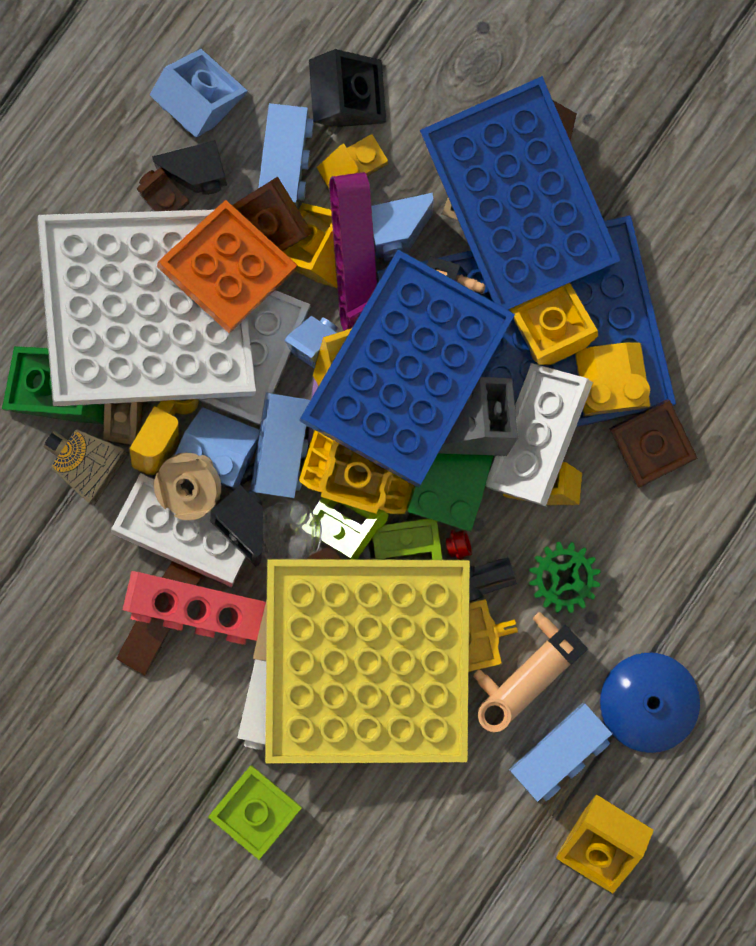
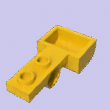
M199 399L160 401L157 407H153L129 448L132 468L147 475H156L159 472L162 464L172 457L179 445L178 419L174 417V414L185 415L192 413L198 407Z

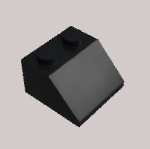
M338 49L309 59L314 123L345 127L383 124L386 122L382 60Z

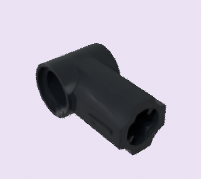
M508 557L478 567L470 566L469 602L483 598L484 594L517 584Z

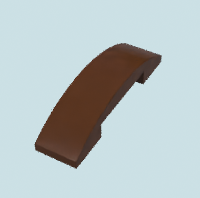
M174 561L171 562L162 578L196 586L200 584L204 577L203 574ZM160 593L155 599V607L158 611L166 609L169 603L168 596L165 593ZM151 617L150 623L136 621L116 659L145 676L160 652L161 645L171 628L163 627L164 620Z

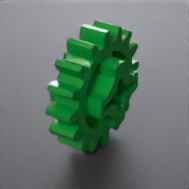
M557 542L553 552L546 546L543 548L546 557L542 558L537 555L534 557L535 562L539 564L538 568H529V572L536 575V579L528 582V584L538 588L533 597L539 598L543 596L545 600L542 607L546 608L552 603L554 604L555 613H559L562 606H566L568 613H573V604H577L581 609L585 608L586 605L583 599L586 597L593 600L596 596L590 590L591 588L600 587L601 584L593 580V576L601 573L600 569H592L591 567L596 558L586 559L584 557L587 550L585 547L578 552L574 551V542H570L567 549H563L561 542ZM557 556L571 557L564 564L558 565L556 562L551 561V559ZM573 565L569 575L572 583H565L556 591V587L559 584L558 581L560 580L557 571L562 573ZM581 565L586 573V584L579 577L578 569ZM543 571L550 578L551 586L548 591L543 584ZM565 591H572L578 595L570 600L557 599Z

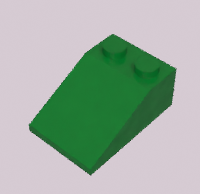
M14 346L2 410L79 423L104 424V404L53 406L48 348Z
M438 453L420 487L413 486L406 508L407 512L471 532L482 500L493 455Z

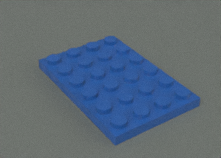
M543 76L420 130L494 303L508 310L621 261Z
M398 249L302 414L300 422L419 488L515 314Z

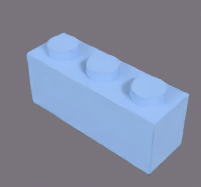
M269 103L258 187L260 188L278 177L297 208L298 202L305 200L306 182L301 181L302 170H308L310 162V150H305L306 138H312L314 122L313 119L309 118L307 107Z
M266 392L250 490L256 493L290 498L295 497V491H300L302 483L299 482L301 474L299 471L301 458L305 459L308 450V440L304 439L307 425L300 422V418L310 400Z
M582 703L516 762L509 771L537 802L541 798L548 801L561 789L558 783L568 775L572 779L586 766L582 762L591 753L597 756L609 746L610 742L607 739L612 733L585 703Z

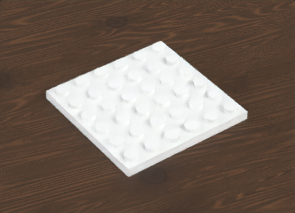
M214 210L38 215L37 223L53 406L255 395L256 388L247 317L233 331L228 333L157 268L158 261Z

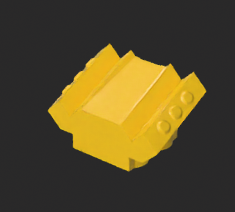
M316 430L313 432L299 477L300 483L309 489L321 492V497L375 514H377L378 510H383L390 514H405L414 486Z

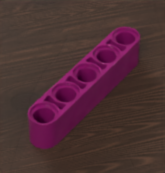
M365 172L332 176L329 181L339 315L343 331L352 328L346 313L368 302L377 286L370 185Z

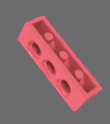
M131 571L122 610L132 612L130 618L132 620L150 623L151 617L164 620L163 627L182 631L183 625L196 627L194 634L214 638L215 632L227 634L226 641L246 645L247 639L257 641L266 602ZM160 593H165L169 599L168 606L163 611H158L155 607V599ZM196 600L200 604V613L191 619L187 614V607L190 602ZM224 608H229L232 618L227 625L223 626L219 621V614Z

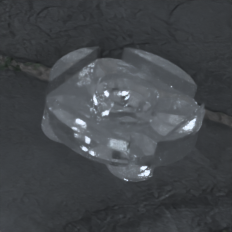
M284 500L274 506L267 507L263 511L262 555L265 558L307 559L312 551L316 552L322 540V524L318 515L314 514L309 508L310 506L295 500ZM289 527L296 532L295 536L290 537V542L286 538V531Z

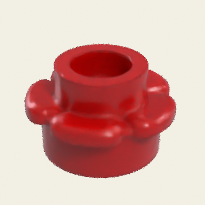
M451 530V537L446 538L449 555L451 557L456 556L458 560H463L464 557L472 555L471 542L465 530L458 532Z

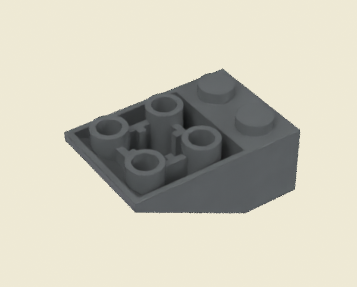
M480 377L439 453L507 456L518 439L512 378Z

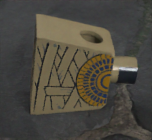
M77 429L69 440L54 431L44 444L45 449L57 456L51 469L82 498L94 506L128 456V453L122 448Z

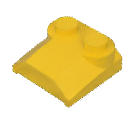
M570 283L509 309L510 312L515 314L513 319L530 349L533 360L538 365H552L587 348L598 337L597 328Z
M625 342L593 346L575 353L578 376L588 378L593 382L583 408V416L650 407V386L646 379L641 343Z

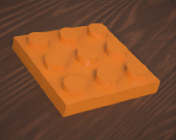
M227 200L222 202L157 263L158 269L228 333L233 331L295 272L298 266Z

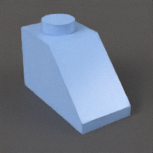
M310 316L292 331L284 341L295 357L315 368L323 337L337 333L338 327L324 317L319 321Z

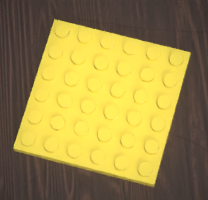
M267 559L265 763L467 762L470 561Z

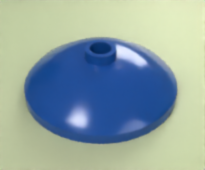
M641 653L622 660L609 672L601 689L600 710L606 727L620 743L636 751L656 753L677 746L691 733L698 719L700 697L692 675L681 663L663 654ZM652 696L656 697L659 702L658 707L655 709H650L647 705V700Z

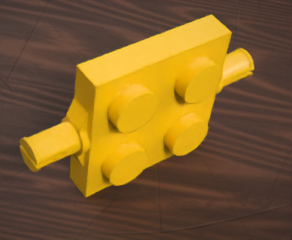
M486 599L469 603L468 672L502 664L498 650L499 637L518 633L517 627L504 630L506 627L516 625L515 619L495 624L490 616Z

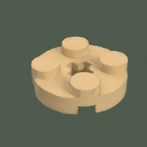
M187 452L179 453L166 460L160 467L159 472L156 473L154 491L160 505L164 509L168 507L171 512L175 513V517L182 520H196L205 516L219 503L221 481L209 457ZM185 479H188L194 485L192 494H189L187 489H182L181 487Z

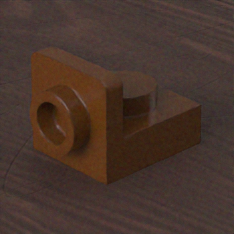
M161 167L155 172L153 170L147 172L139 181L140 185L137 187V191L154 211H182L190 203L188 198L167 177Z

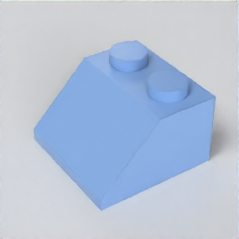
M199 49L166 66L153 87L150 96L159 103L163 110L170 113L181 123L186 131L192 133L197 138L213 129L245 96L248 90L207 53Z
M433 193L371 206L376 259L384 258V261H391L398 249L404 253L410 250L433 214Z
M202 407L184 432L176 454L187 452L209 457L219 475L221 485L235 490L240 485L243 475L254 455L260 430Z

